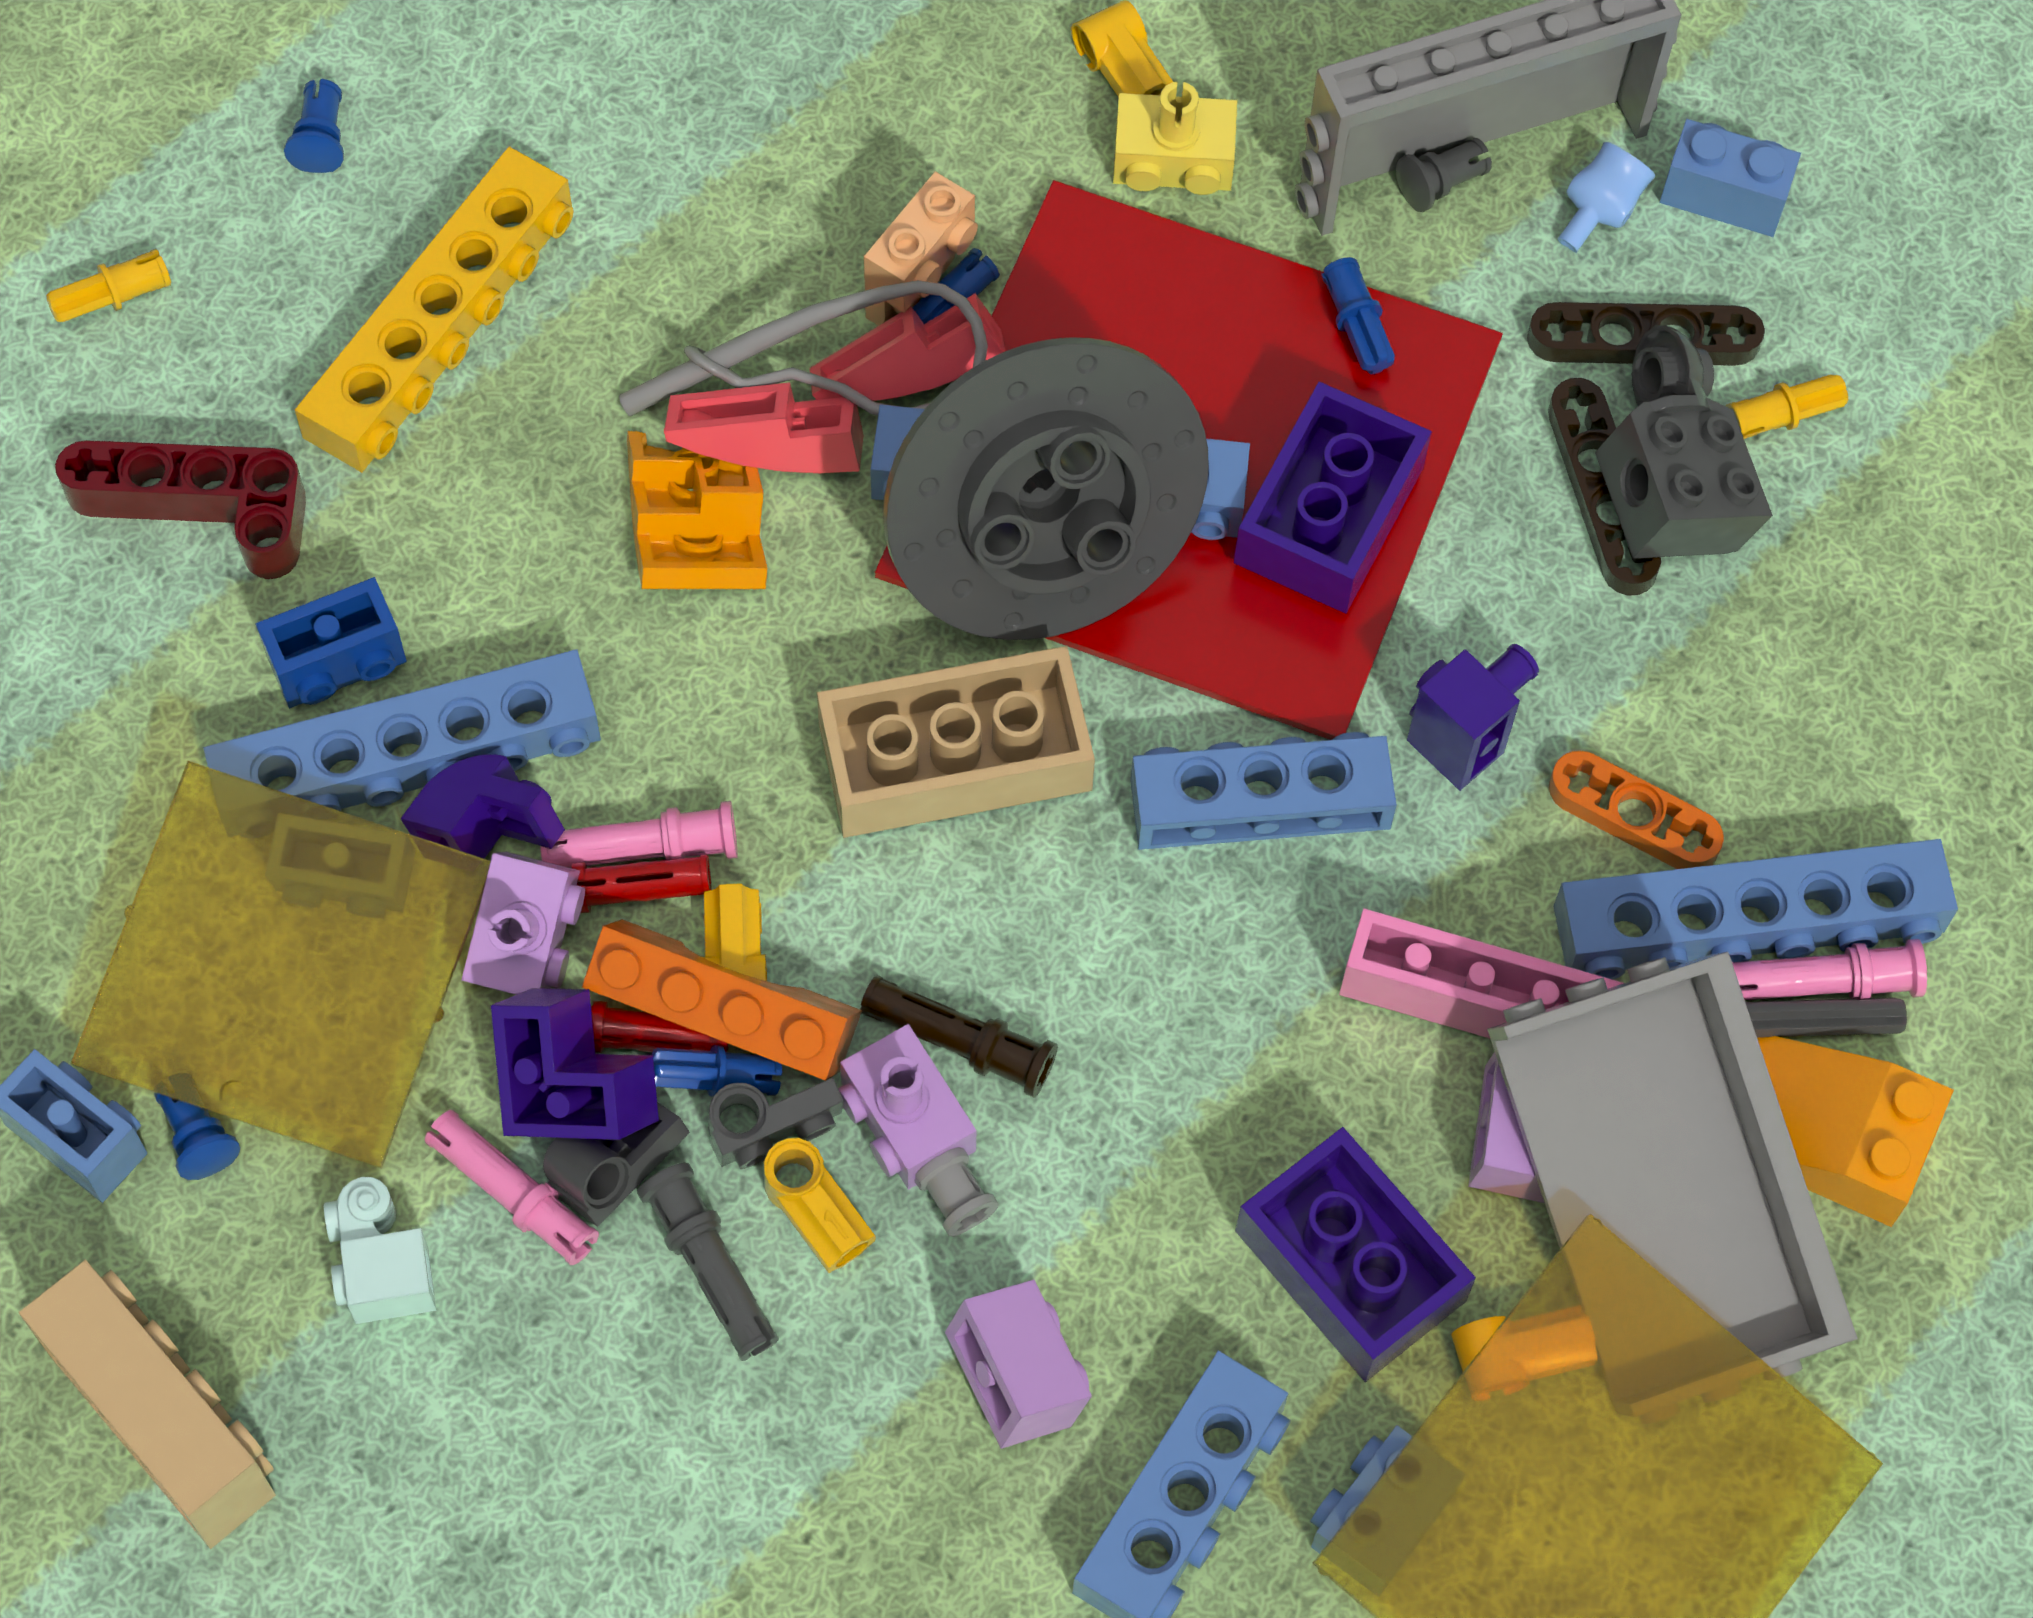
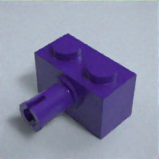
M1511 644L1506 652L1485 668L1465 649L1448 664L1443 659L1434 663L1417 682L1416 688L1419 689L1417 701L1409 713L1412 721L1407 741L1459 791L1505 752L1520 700L1514 693L1528 681L1538 676L1539 667L1535 659L1522 646Z

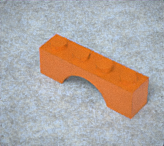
M623 919L602 927L582 985L584 989H589L597 994L825 1081L840 1072V1062L846 1058L862 1010L802 987L775 984L730 970L695 954L686 948L681 941Z

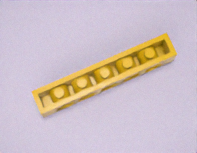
M509 146L295 408L303 439L363 473L374 458H384L394 446L398 435V428L410 413L418 414L426 407L433 394L434 383L446 368L450 370L456 368L464 359L469 347V339L481 324L485 326L490 325L497 318L504 304V295L516 280L523 282L532 274L539 259V251L550 237L555 239L561 237L569 227L574 210L568 179ZM511 222L520 223L514 227H503V225ZM476 265L486 266L476 271L467 270ZM439 309H451V311L445 314H432ZM403 353H416L414 356L407 359L396 358L397 356ZM368 397H380L378 401L371 404L360 403Z

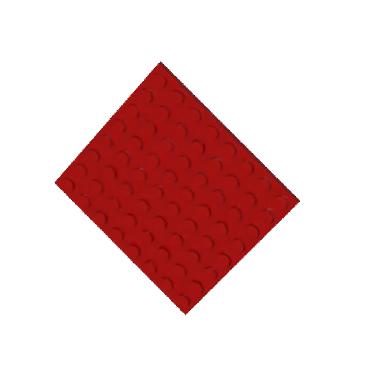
M1053 180L992 313L993 319L1002 331L1005 351L1049 339L1093 338L1128 346L1159 363L1178 381L1190 397L1199 413L1206 439L1250 443L1242 521L1318 382H1322L1432 431L1424 468L1347 614L1235 564L1236 537L1206 540L1190 533L1187 541L1166 570L1144 592L1127 605L1088 626L1045 639L1329 740L1347 733L1503 333L1367 287L1371 298L1377 300L1383 309L1379 319L1395 355L1392 366L1383 369L1378 374H1369L1360 367L1347 333L1340 331L1335 323L1338 312L1327 285L1322 279L1321 274L1324 273L1323 271ZM886 546L875 570V578L908 589L898 574L889 554L888 546Z

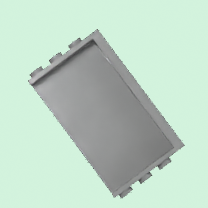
M1544 0L1317 69L1311 115L1305 118L1306 148L1300 152L1301 182L1295 186L1296 201L1302 216L1305 219L1313 217L1321 236L1333 233L1340 187L1396 170L1398 160L1405 155H1414L1417 158L1428 152H1434L1438 155L1462 145L1472 138H1479L1483 143L1615 102H1618L1635 138L1647 136L1653 112L1657 110V98L1661 84L1667 75V63L1671 49L1677 40V28L1682 14L1675 1Z
M1729 952L1707 955L1671 968L1668 966L1666 957L1652 960L1627 969L1631 980L1629 982L1607 989L1604 978H1599L1566 989L1569 1002L1545 1009L1542 998L1505 1009L1503 1013L1506 1023L1487 1029L1578 1305L1583 1314L1588 1317L1592 1329L1596 1360L1615 1414L1632 1418L1638 1417L1640 1424L1654 1423L1676 1415L1679 1412L1676 1405L1677 1402L1700 1395L1703 1403L1732 1396L1741 1391L1738 1383L1739 1380L1759 1373L1762 1374L1764 1381L1789 1376L1803 1369L1800 1359L1858 1339Z

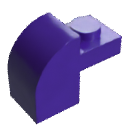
M496 754L477 755L448 766L424 786L400 818L424 859L475 873L501 835L552 849L565 831L551 805L552 799L550 795L534 782L528 780L520 781L507 757Z

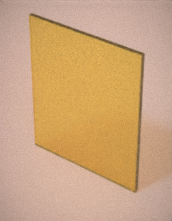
M1589 1214L1583 1219L1312 1564L1318 1568L1321 1575L1331 1579L1375 1618H1768L1883 1463L1877 1459L1873 1452H1869L1605 1227L1600 1219Z

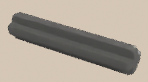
M1897 998L1745 1002L1757 1038L1771 1036L1899 1034L1905 1031L1907 1024L1905 1002Z

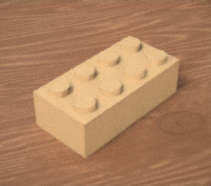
M1067 646L817 692L819 728L843 838L1092 791L1095 758Z
M85 1259L18 1313L48 1355L206 1545L212 1549L276 1496L265 1478L274 1468L262 1454L264 1451L238 1419L228 1428L226 1427V1424L232 1418L220 1404V1398L199 1372L194 1369L184 1377L190 1371V1368L177 1353L179 1350L153 1319L149 1322L148 1318L137 1306V1300L112 1270L100 1277Z

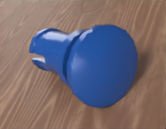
M320 79L318 98L315 97L317 85L315 80H310L305 84L301 119L295 123L292 136L287 139L284 146L285 158L300 171L311 173L333 172L341 166L344 160V150L340 144L341 133L340 129L336 126L342 91L337 84L326 79Z
M178 1074L170 1077L169 1080L176 1092L173 1095L170 1094L164 1082L160 1083L154 1091V1096L158 1104L161 1105L175 1134L172 1139V1145L179 1156L175 1167L180 1177L187 1180H200L216 1174L231 1165L238 1157L241 1147L236 1137L225 1134L219 1119L210 1117L196 1088L197 1084L193 1076Z

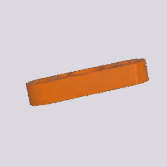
M1587 751L1569 752L1563 755L1554 766L1549 781V791L1553 801L1563 810L1676 869L1710 866L1716 861L1723 845L1724 835L1720 824L1710 814ZM1581 771L1590 776L1588 781L1589 787H1583L1579 793H1576L1568 788L1570 784L1569 777L1574 778ZM1608 784L1616 787V789L1613 791L1605 810L1599 807L1602 795H1605ZM1628 799L1640 800L1651 809L1653 820L1643 826L1630 825L1619 815L1618 805ZM1668 814L1673 817L1669 829L1667 828L1664 838L1660 839L1655 835L1660 830L1665 815ZM1692 830L1698 831L1703 835L1701 840L1702 846L1695 848L1693 853L1682 848L1684 843L1682 836L1687 837Z

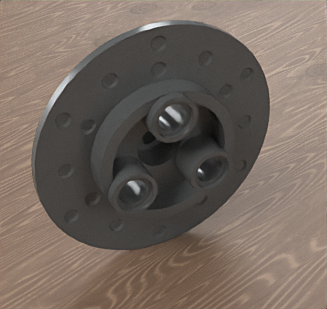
M1093 338L1043 340L1005 351L980 363L946 387L926 407L907 433L894 458L884 495L883 522L889 554L898 574L910 593L934 616L955 628L987 638L1003 640L1047 638L1080 629L1109 616L1144 592L1166 570L1187 541L1196 523L1207 488L1209 470L1208 445L1199 413L1185 390L1164 367L1141 352L1111 341Z

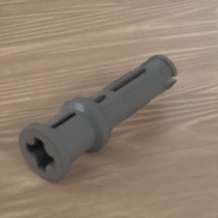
M686 1162L675 1164L649 1178L639 1187L637 1194L642 1203H650L661 1221L667 1232L664 1242L669 1251H674L676 1255L682 1254L688 1266H690L716 1316L727 1331L740 1360H748L751 1357L750 1352L753 1356H756L776 1344L779 1337L763 1315L753 1293L725 1248L724 1242L718 1234L721 1231V1219L716 1211H708L693 1185L691 1178L694 1175V1171L690 1164Z

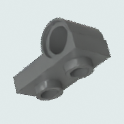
M833 1078L770 1106L762 1092L750 1084L732 1083L726 1085L714 1095L710 1103L708 1128L711 1136V1146L721 1167L736 1161L740 1169L749 1168L765 1161L767 1153L773 1147V1144L797 1134L798 1138L809 1141L832 1130L836 1126L833 1117L842 1113L844 1100ZM732 1105H744L755 1113L757 1123L747 1132L734 1133L723 1126L719 1117L726 1108Z
M657 1102L659 1121L620 1140L555 1138L545 1153L543 1170L549 1180L548 1183L557 1190L558 1199L598 1227L690 1133L679 1116Z

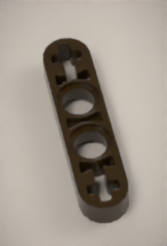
M1553 302L1539 307L1532 315L1527 341L1533 353L1545 361L1633 364L1637 345L1645 332L1654 326L1678 325L1688 331L1691 341L1696 348H1703L1708 352L1713 365L1736 366L1746 364L1755 358L1764 339L1765 328L1762 319L1756 312L1747 307L1736 305ZM1582 323L1590 324L1587 335L1588 343L1581 342L1584 332L1580 331ZM1548 324H1559L1561 333L1565 334L1562 341L1552 340L1551 332L1547 331ZM1606 324H1619L1630 332L1632 339L1623 345H1613L1606 342L1600 336L1599 329ZM1704 325L1710 327L1707 337H1711L1709 345L1702 344L1705 331ZM1728 327L1738 328L1740 336L1745 337L1743 344H1733L1731 335L1726 334Z
M1584 378L1567 379L1554 389L1548 414L1552 430L1605 581L1609 587L1618 593L1627 596L1640 595L1647 592L1654 585L1661 565V557L1633 558L1628 546L1634 563L1644 562L1640 575H1633L1629 567L1619 568L1624 555L1621 541L1626 539L1621 524L1611 525L1605 523L1596 512V508L1600 504L1612 501L1602 472H1592L1585 469L1578 460V455L1588 449L1598 450L1614 432L1616 426L1605 395L1599 386ZM1568 399H1576L1579 406H1588L1584 422L1587 431L1578 434L1580 422L1574 409L1565 410Z

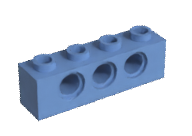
M1348 732L1326 741L1306 742L1299 737H1286L1275 740L1270 745L1243 747L1236 742H1223L1212 745L1207 750L1180 752L1172 747H1159L1147 751L1144 755L1133 756L1130 782L1138 850L1390 830L1397 806L1387 736L1369 737L1362 732ZM1317 776H1326L1336 781L1339 786L1331 790H1324L1316 787L1310 779ZM1263 781L1272 785L1276 791L1268 795H1260L1252 792L1247 785L1251 782ZM1192 786H1200L1208 789L1213 796L1205 800H1196L1187 796L1184 790Z
M1218 1350L1074 1578L1072 1594L1111 1618H1171L1185 1593L1184 1590L1176 1586L1182 1573L1189 1563L1198 1569L1203 1566L1221 1534L1211 1528L1224 1506L1234 1512L1238 1509L1256 1478L1255 1475L1246 1470L1260 1449L1271 1455L1288 1428L1291 1420L1282 1415L1288 1392ZM1215 1428L1228 1429L1237 1436L1240 1447L1230 1453H1218L1208 1447L1203 1436ZM1189 1484L1201 1491L1205 1503L1195 1510H1182L1170 1501L1168 1492L1177 1485ZM1143 1541H1155L1167 1550L1170 1559L1159 1568H1146L1134 1559L1132 1549Z

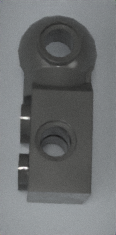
M1654 326L1644 333L1637 345L1632 364V387L1638 407L1622 421L1595 452L1633 558H1652L1736 552L1773 516L1734 411L1707 398L1712 391L1714 383V366L1710 355L1703 348H1696L1688 337L1670 326Z

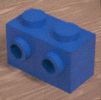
M375 577L255 623L267 659L289 709L302 703L312 705L323 702L330 698L336 690L361 680L375 681L389 675L396 666L407 662L398 628Z

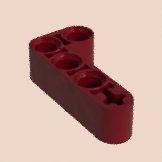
M86 440L78 441L65 447L58 455L55 463L56 475L69 505L80 515L102 518L235 523V535L244 562L249 571L257 577L264 579L280 578L290 573L297 564L300 556L306 494L298 466L293 457L284 450L260 447ZM149 479H161L158 483L152 486H141L145 481ZM212 481H223L220 486L214 489H202ZM272 484H286L283 488L277 491H264L268 486ZM274 537L279 539L271 546H256L266 538Z

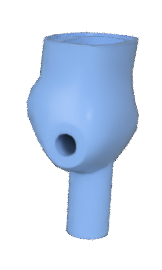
M1604 142L1595 159L1580 171L1568 186L1567 196L1579 210L1558 237L1559 243L1577 253L1598 223L1614 228L1623 227L1630 218L1640 195L1655 178L1654 172L1625 150L1612 143Z

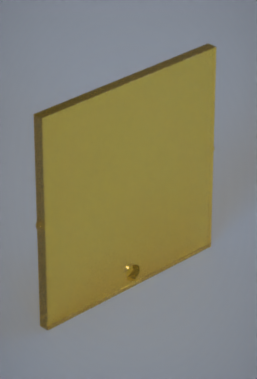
M187 761L134 901L125 908L124 916L126 921L71 1064L382 1169L435 1023L440 1022L444 1017L442 1004L481 901L491 861Z

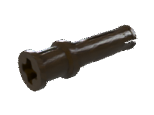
M878 975L874 976L869 983L861 1001L862 1007L860 1010H862V1015L885 1022L899 1029L909 1024L917 1038L968 1059L969 1066L974 1068L975 1073L982 1076L989 1072L1024 1086V1093L1033 1098L1040 1093L1056 1058L1057 1043L1047 1040L1040 1044L1008 1030L1007 1022L999 1018L995 1020L989 1019L985 1023L916 992L904 989Z

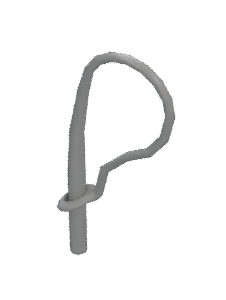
M917 280L881 286L810 305L752 329L707 352L695 346H686L684 353L690 359L689 361L620 394L619 399L623 409L631 417L669 398L670 395H675L712 376L722 379L735 388L770 385L796 380L838 393L870 414L878 415L881 403H875L844 383L794 367L750 378H742L730 367L821 322L883 301L916 293L941 296L960 309L971 324L976 345L973 368L986 361L988 344L982 319L966 297L944 284ZM930 403L912 408L926 409Z

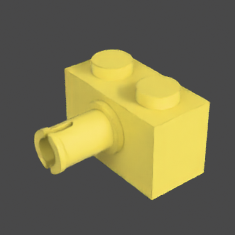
M1177 82L1166 85L1161 91V95L1119 93L1113 184H1127L1128 187L1137 191H1151L1159 186L1186 188L1188 191L1199 195L1212 194L1218 190L1231 191L1235 161L1237 100L1199 98L1196 89L1183 82L1182 97H1176Z

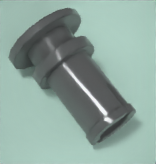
M1472 138L1466 143L1438 155L1434 152L1425 153L1418 158L1414 155H1405L1398 160L1396 165V178L1399 189L1409 205L1415 211L1423 213L1433 207L1435 199L1438 200L1447 196L1451 187L1489 173L1492 168L1491 157L1478 162L1476 160L1468 162L1469 159L1488 152V149L1479 138Z

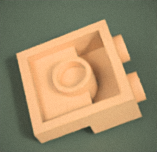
M935 171L864 255L865 291L881 286L917 280L938 283L941 274L950 266L955 255L964 253L976 235L978 225L975 223V195ZM916 293L865 307L866 318L879 326L900 312L905 313L910 306L913 308L921 297L925 298L929 294Z

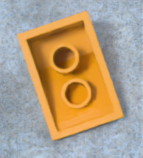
M1778 1036L1758 1037L1757 1039L1807 1189L1892 1227L1910 1200L1954 1089L1892 1062Z

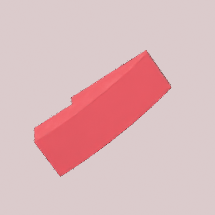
M977 294L971 295L967 300L982 319L988 344L986 360L1005 352L1002 331ZM910 306L905 313L900 312L812 366L810 373L844 383L872 401L893 399L934 389L955 381L973 368L976 345L971 324L957 306H953L925 324L912 306ZM811 385L812 395L816 400L843 397L838 393Z
M790 382L670 395L664 428L666 442L704 456L742 466L781 472L819 474L860 471L864 434L857 405L844 397L795 402Z

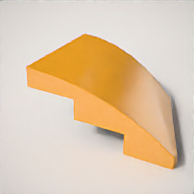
M628 431L627 450L632 524L641 589H766L768 568L760 539L763 489L758 468L742 466L704 456L685 448L675 452L647 445L646 433Z

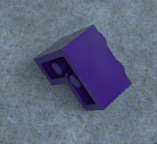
M532 988L491 1005L503 1136L620 1140L659 1121L653 1055L595 1054L589 989Z

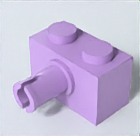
M506 851L493 853L462 981L516 995L532 988L551 989V987L559 989L564 980L569 961V951L561 949L566 925H575L577 923L585 896V888L577 886L580 870Z
M909 1024L840 1062L841 1083L843 1086L838 1089L844 1100L843 1108L855 1124L864 1119L876 1138V1140L870 1142V1148L877 1163L887 1177L898 1173L909 1190L916 1186L914 1181L916 1173L933 1158L958 1147L964 1148L968 1155L976 1151L977 1131Z

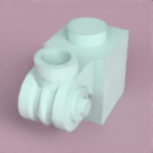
M360 1177L350 1181L343 1187L337 1201L324 1203V1216L329 1241H340L343 1264L331 1266L333 1290L337 1306L348 1305L356 1324L436 1311L429 1250L421 1228L384 1234L392 1227L396 1219V1210L387 1187L380 1180L373 1177Z

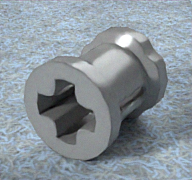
M960 1147L950 1149L930 1160L916 1173L914 1180L920 1190L929 1191L946 1218L943 1228L948 1236L953 1237L961 1235L987 1220L999 1206L994 1195L985 1194L967 1167L969 1156L964 1148Z

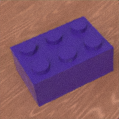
M1318 382L1238 528L1234 563L1347 614L1424 468L1432 431L1329 385Z
M1344 1127L1336 1131L1240 1206L1235 1232L1365 1383L1467 1301L1476 1279L1472 1272Z

